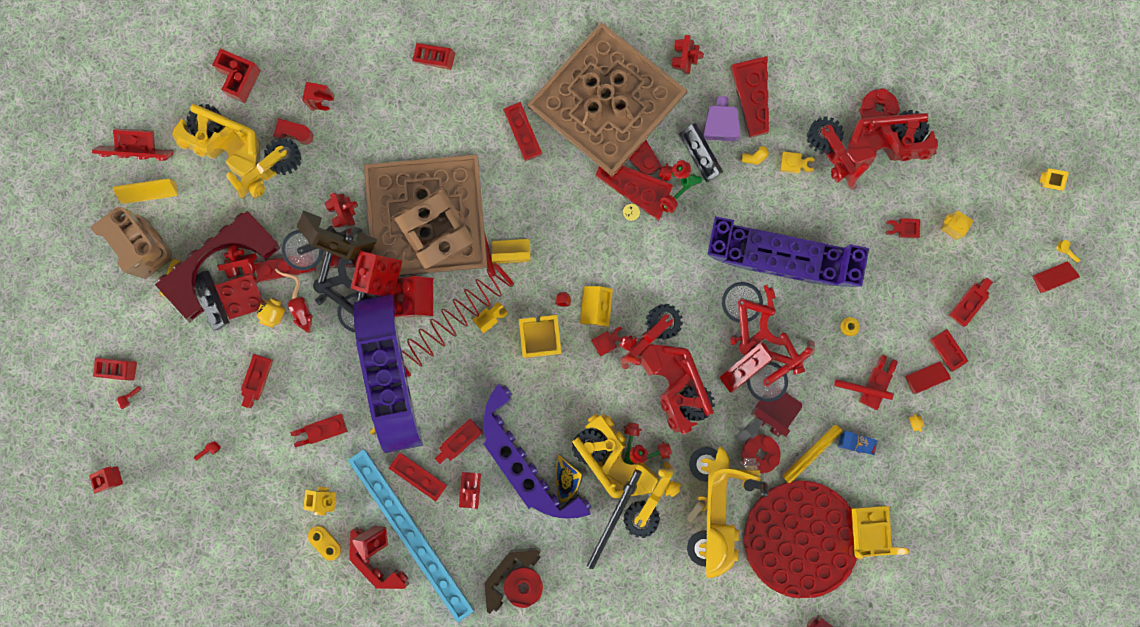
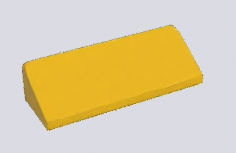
M169 178L113 187L114 193L122 204L178 195L176 182Z

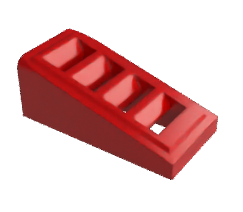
M416 43L412 61L451 70L455 52L451 48ZM423 49H424V50H425V54H424V58L422 59V58H421V55H422V51H423ZM430 51H432L431 59L428 60ZM440 53L439 59L436 61L437 54Z
M95 358L93 377L134 381L137 362ZM103 362L105 363L104 374H102ZM119 364H120V372H119V375H117V374H118V367H119Z

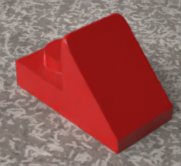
M118 466L106 467L89 475L94 494L123 485Z

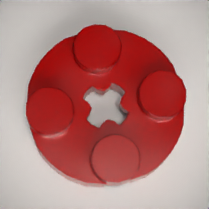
M885 88L870 91L862 99L860 108L862 118L894 116L900 111L896 97ZM876 104L884 107L883 112L875 110Z
M756 435L753 439L748 438L742 447L741 458L744 465L754 466V470H760V474L772 471L780 463V448L772 437ZM760 448L766 452L762 460L760 457H756V453H758Z
M519 567L512 570L504 583V593L512 605L519 608H527L535 604L541 598L543 592V582L540 575L535 570L527 567ZM526 582L529 590L526 589L523 593L521 588H518V585Z

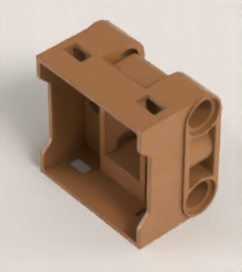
M443 187L394 215L396 223L411 244L424 269L433 266L473 242L472 236ZM420 208H428L429 214L426 217H421L418 214ZM444 211L453 227L427 243L422 244L414 228L417 226L421 227L440 216L439 214ZM446 241L449 243V247L443 250L439 249L441 242Z
M122 207L114 208L90 227L95 235L103 236L119 257L118 266L124 273L147 279L172 258L171 250L146 218L137 214L134 215L131 211Z

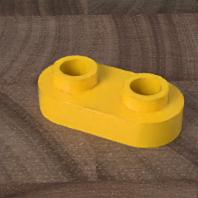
M316 526L309 531V542L324 559L332 561L340 556L342 552L341 545L325 527ZM315 533L320 534L319 540L315 539ZM329 547L333 548V554L328 553Z

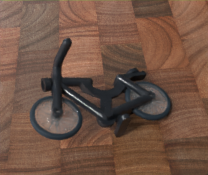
M332 225L326 229L345 237L347 242H352L354 235H358L359 232L362 233L360 227H351L341 232H337ZM300 230L289 233L282 243L283 258L294 269H312L322 258L323 250L311 246ZM325 252L320 276L313 283L314 290L317 293H324V295H319L315 301L318 305H321L327 300L326 297H329L339 305L337 315L341 325L355 333L354 302L371 298L367 296V293L361 291L344 297L332 287L341 284L351 289L352 280L347 276L346 266L347 264L352 265L354 260L341 258L338 265V275L327 279L333 254Z

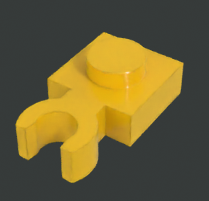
M783 151L780 171L799 174L800 169H803L805 172L811 173L814 171V168H809L807 162L813 163L815 159L808 157L804 160L800 153Z

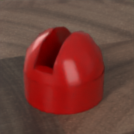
M567 292L558 293L555 305L560 307L570 306V295Z

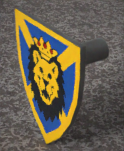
M558 454L555 482L560 502H565L575 496L583 476H587L588 472L585 468L578 470L561 454Z

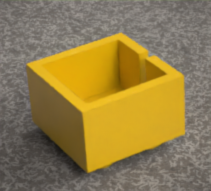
M557 315L540 317L541 322H537L536 317L519 319L523 359L562 355Z

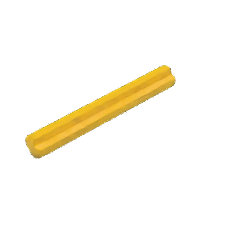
M834 425L782 475L783 479L787 483H791L843 433L842 429L838 425Z

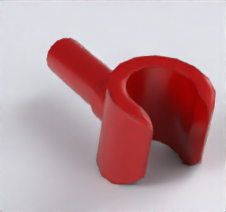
M137 386L130 393L118 397L116 400L118 407L124 409L130 406L128 399L141 390L140 386Z
M215 441L208 443L203 451L194 456V459L197 461L208 452L214 455L221 446Z

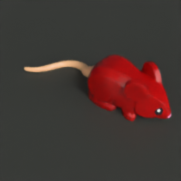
M276 268V272L280 275L293 278L296 281V287L293 291L292 299L288 302V307L294 318L293 322L295 325L310 333L313 315L309 311V305L305 298L297 296L300 288L298 278L295 275L280 272Z

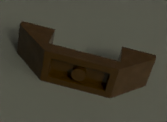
M303 210L297 223V228L311 246L347 260L358 258L359 251L372 252L377 242L376 238L359 232L355 241L347 242L345 237L319 228L322 217Z
M539 548L510 550L487 578L484 584L486 608L489 614L493 610L497 612L503 605L501 601L503 595L493 585L498 586L504 578L502 576L506 569L510 571L516 564L515 558L527 568L531 564L534 566L541 558L539 555L541 550Z

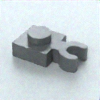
M755 418L746 427L741 428L740 432L734 437L739 442L749 437L753 439L760 432L758 428L763 422L759 418Z

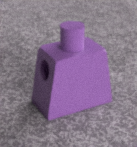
M717 97V106L709 107L703 130L705 140L738 142L740 138L738 112L736 107H728V97Z

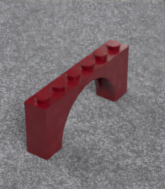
M248 210L245 213L238 214L234 222L223 226L219 234L214 238H208L204 242V246L199 250H193L189 254V258L184 262L177 263L169 274H164L157 280L155 286L189 323L205 311L197 298L195 281L199 268L208 257L220 250L228 249L230 246L235 245L238 248L247 249L258 254L266 261L280 249L279 244Z

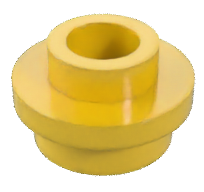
M848 317L842 320L840 330L844 335L854 336L859 332L860 324L855 318ZM849 323L853 325L852 330H849L847 327Z
M914 413L913 416L909 417L914 432H922V427H925L922 417H917L916 413Z

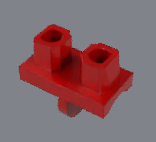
M685 35L684 39L675 40L674 50L682 52V57H673L672 67L682 70L684 74H690L691 64L697 65L698 59L704 58V53L699 51V45H694L691 35Z
M343 193L330 194L331 198L325 202V206L329 212L336 210L338 216L331 220L334 228L355 226L356 223L353 216L356 215L354 209L358 207L357 201L351 202L350 198L345 197Z
M233 245L224 254L225 258L229 259H225L223 264L217 265L219 271H225L228 279L240 274L238 269L240 266L244 275L256 271L254 260L257 259L256 253L244 255L243 249L239 250L237 246Z
M462 472L459 497L460 508H479L482 473Z

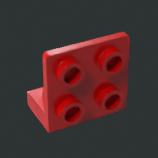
M359 251L351 289L380 296L393 294L394 297L402 260Z

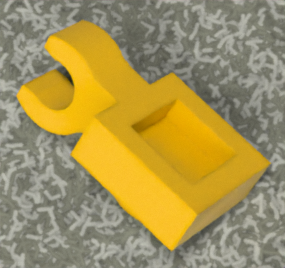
M497 302L490 310L484 309L479 314V317L476 316L472 321L484 334L498 322L496 318H503L508 312L500 302Z

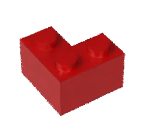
M220 48L212 66L218 72L227 75L221 90L228 97L245 104L261 70L255 63Z

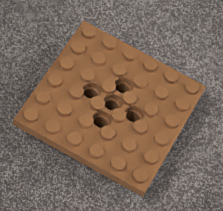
M601 22L527 106L613 177L687 94V89ZM616 80H623L621 84L614 83ZM596 82L595 86H588L589 83ZM603 94H611L608 98L602 97ZM618 105H625V108L622 110L616 109ZM590 108H598L596 112L589 111Z
M478 155L364 165L369 236L377 239L371 252L372 254L402 260L399 276L488 268ZM443 187L472 236L473 242L433 266L424 269L411 244L396 223L394 215L420 201L418 196L421 192H427L429 196ZM422 207L419 209L418 214L420 215L424 210L429 211V209ZM438 216L421 227H415L414 230L422 244H425L453 226L447 216ZM425 229L431 230V234L427 238L421 236L422 231ZM446 241L439 244L440 250L449 247V243Z

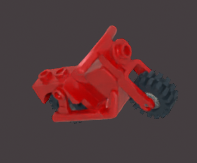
M905 110L902 114L860 119L851 134L846 150L841 143L844 131H842L843 126H838L840 123L838 120L833 122L834 118L832 117L830 120H828V116H824L823 120L821 117L818 118L817 121L815 120L807 133V143H810L809 147H815V152L820 150V154L825 152L830 162L835 164L834 168H831V178L835 179L836 183L845 178L851 190L856 189V182L859 177L873 163L877 156V151L883 148L891 161L926 160L938 149V140L935 138L934 131H931L925 141H923L930 127L927 124L928 113H919V111L913 113V110H909L908 113Z
M660 304L648 312L649 315L646 316L647 321L645 322V325H648L647 331L638 340L637 337L633 339L632 335L621 339L622 343L619 346L628 351L621 358V367L628 369L629 363L634 365L641 364L648 375H660L667 379L669 387L660 395V404L669 418L667 422L670 429L674 432L685 434L692 431L693 426L698 425L697 422H691L692 420H704L714 413L712 407H715V403L712 400L715 399L711 397V391H707L708 388L703 386L692 355L687 348L650 344L655 339L666 340L672 338L682 329L680 326L683 325V322H681L683 317L682 315L679 316V309L675 310V306H669L670 304Z

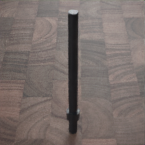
M635 469L630 480L626 482L623 488L624 492L587 564L589 569H594L630 496L635 493L637 489L636 484L642 474L640 470Z

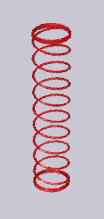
M494 262L493 266L495 267V269H496V270L501 274V276L508 282V283H506L504 280H502L498 275H496V274H495L494 272H492L490 269H487V273H488L489 277L491 278V280L493 281V283H494V285L496 286V288L498 289L500 295H498L496 292H494L492 289H490L487 285H485V284H484L482 281H480L479 279H475L477 286H478L479 289L481 290V292H482V294L484 295L485 299L487 300L488 304H486L485 302H483L481 299H479L476 295H474V294H473L471 291H469L468 289H464V293L466 294L468 300H469L470 303L472 304V306H473V308L475 309V311H476L477 314H475L474 312H472L469 308H467L464 304H462V303H461L460 301H458L457 299H453V303H454L456 309L458 310L459 314H460L461 317L463 318L465 324H464L463 322H461L458 318H456L453 314H451L449 311H447V310H445V309H441V312H442V314H443L445 320H446L447 323L449 324L450 328L452 329L453 333L450 332L447 328H445L442 324H440V323L437 322L436 320L430 319V323H431V325H432L434 331L436 332V334L438 335V337L440 338V340H441L442 343H440L437 339H435L432 335H430V334H429L428 332H426L425 330L419 329V330H418V331H419V334H420V336H421L423 342L425 343V345H426L427 348L429 349L430 353H429L426 349H424L421 345H419L417 342H415V341L412 340V339H407V343H408V345H409V347H410L412 353L414 354V356H415L416 359L418 360V362H417L416 360H414V359H413L410 355H408L406 352L402 351V353H404V354H405L406 356H408L411 360H413L416 364H418L420 367H422L421 361L419 360V358L417 357V355L415 354L414 350L412 349V347H411V345H410V343H409V340H410V341H412L413 343H415L416 345H418L421 349H423V350H424L426 353H428L430 356L434 357L433 352L431 351L430 347L428 346V344L426 343L425 339L423 338V336H422L420 330L423 331V332H425L427 335H429L432 339H434V340H435L437 343H439L441 346L445 347V343H444V341L442 340V338H441V336L439 335V333L437 332L436 328L434 327L432 321L436 322L438 325H440L442 328H444L447 332H449L452 336H454V337L457 336L455 330H454L453 327L451 326L450 322H449L448 319L446 318V316H445V314H444L443 311L447 312L449 315H451L453 318H455V319H456L458 322H460L462 325L468 327L467 321L465 320L464 316H463L462 313L460 312V310H459V308L457 307L455 301L458 302L460 305H462L464 308H466V309H467L469 312H471L473 315L479 317V313H478L476 307L474 306L473 302H472L471 299L469 298L467 292H469L471 295H473L476 299H478V300H479L480 302H482L484 305L490 307L491 304H490V302H489L487 296H486L485 293L483 292V290H482V288L480 287V285H479L478 282H480L482 285H484L487 289H489V290H490L492 293H494L495 295L501 297V296H502L501 291H500L499 287L497 286V284L495 283L494 279L492 278V276L490 275L489 272H491L492 274L496 275V277H497L499 280H501L503 283H505V284L508 285L509 287H513V285H515V283H514V282L511 280V278L504 272V270H503L496 262ZM405 366L407 377L410 378L412 375Z

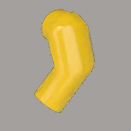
M760 146L759 150L753 155L743 153L741 162L754 165L760 164L769 155L767 147Z

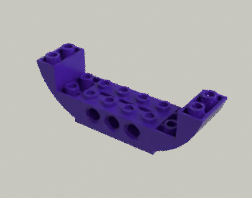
M717 216L714 218L707 255L719 262L740 269L812 284L841 287H862L869 248L852 244L846 247H839L733 225L734 220Z
M393 294L354 302L353 309L356 345L371 419L384 453L423 446L420 427H417L394 315L396 314Z
M498 384L491 393L485 409L484 434L486 442L483 445L528 509L533 507L541 513L552 517L570 519L590 515V508L592 507L585 496L581 498L580 495H577L560 508L561 502L555 494L551 496L548 492L549 485L544 478L540 480L536 475L538 470L532 462L528 463L525 459L527 454L521 446L517 448L513 442L516 440L510 430L505 431L503 428L504 421L499 415H494V413L512 400L510 396L513 394L506 385ZM504 446L511 448L512 453L510 456H505L502 453ZM515 462L523 465L521 472L514 470L513 464ZM525 479H532L535 485L532 488L526 487L524 484Z

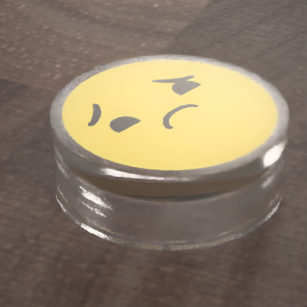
M628 203L622 209V217L629 223L636 222L641 215L640 207L635 203Z

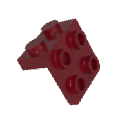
M771 384L762 397H775L781 393L782 389L775 384ZM785 392L781 398L775 401L765 402L759 400L750 414L763 422L761 426L765 424L771 428L769 431L775 436L787 437L791 431L788 428L803 405Z

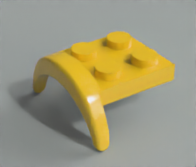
M889 506L852 508L854 553L856 558L863 559V557L909 554L908 548L892 547Z

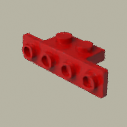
M115 128L113 129L114 146H97L92 149V154H99L100 157L118 155V158H129L134 156L139 160L156 158L157 161H166L174 155L173 150L155 149L154 131Z

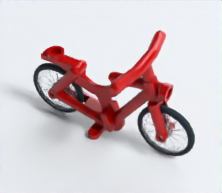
M737 282L729 286L722 297V308L725 314L731 320L740 323L741 336L737 337L734 335L730 338L732 346L736 345L738 341H742L739 344V351L741 354L747 355L756 345L766 339L778 346L784 345L790 355L788 357L770 351L775 357L773 360L785 364L780 366L777 363L770 362L747 381L748 389L755 398L765 402L775 401L781 398L787 390L788 376L786 373L790 370H793L794 375L805 372L803 362L808 357L814 355L815 343L809 340L805 351L798 354L786 333H781L780 337L770 333L767 322L769 317L776 313L772 300L776 298L773 287L769 288L768 284L763 286L767 296V305H763L762 295L754 285L747 282ZM762 313L759 321L760 331L750 338L748 322L754 320Z

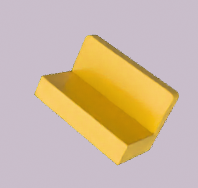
M530 240L492 241V263L531 262Z
M584 286L580 324L610 326L613 289L602 286Z

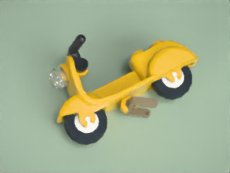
M721 445L718 451L711 447H701L693 452L689 460V468L692 475L699 481L708 482V499L705 496H699L698 503L687 516V521L692 522L700 511L707 509V531H698L691 536L688 541L687 552L695 564L706 567L707 579L723 575L734 566V561H738L739 549H735V541H739V529H735V524H726L728 478L733 477L743 480L742 487L747 491L760 489L762 497H767L769 494L767 482L761 481L760 470H758L760 462H756V458H744V462H740L742 469L730 467L729 456Z

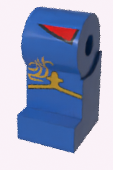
M843 431L840 435L838 447L875 456L878 440Z

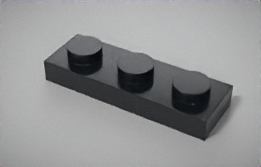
M696 123L691 124L679 133L706 183L723 173L721 166Z
M209 270L202 271L196 276L195 288L212 330L216 331L230 322Z

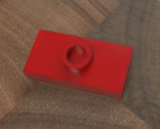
M948 329L929 339L951 372L969 362Z

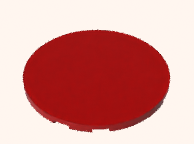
M796 480L791 483L785 482L768 490V496H761L753 505L744 528L745 553L755 574L769 588L791 598H816L838 588L850 576L858 559L854 553L853 520L850 505L834 490L812 481Z

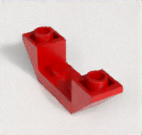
M357 527L350 531L349 560L376 589H405L410 583L407 581L409 578L403 571L399 572L396 569L384 580L383 573L377 567L374 569L369 564V558L367 560L362 559L352 539L365 531Z

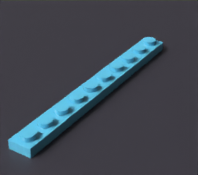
M364 449L349 459L348 462L457 623L474 612L473 607L368 452Z

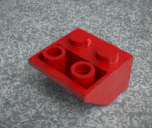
M420 276L398 278L393 297L396 308L395 317L433 316V278Z

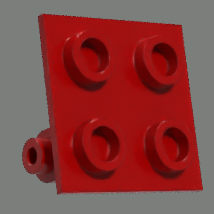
M252 273L215 285L229 320L259 310L263 299L257 287V277H253Z

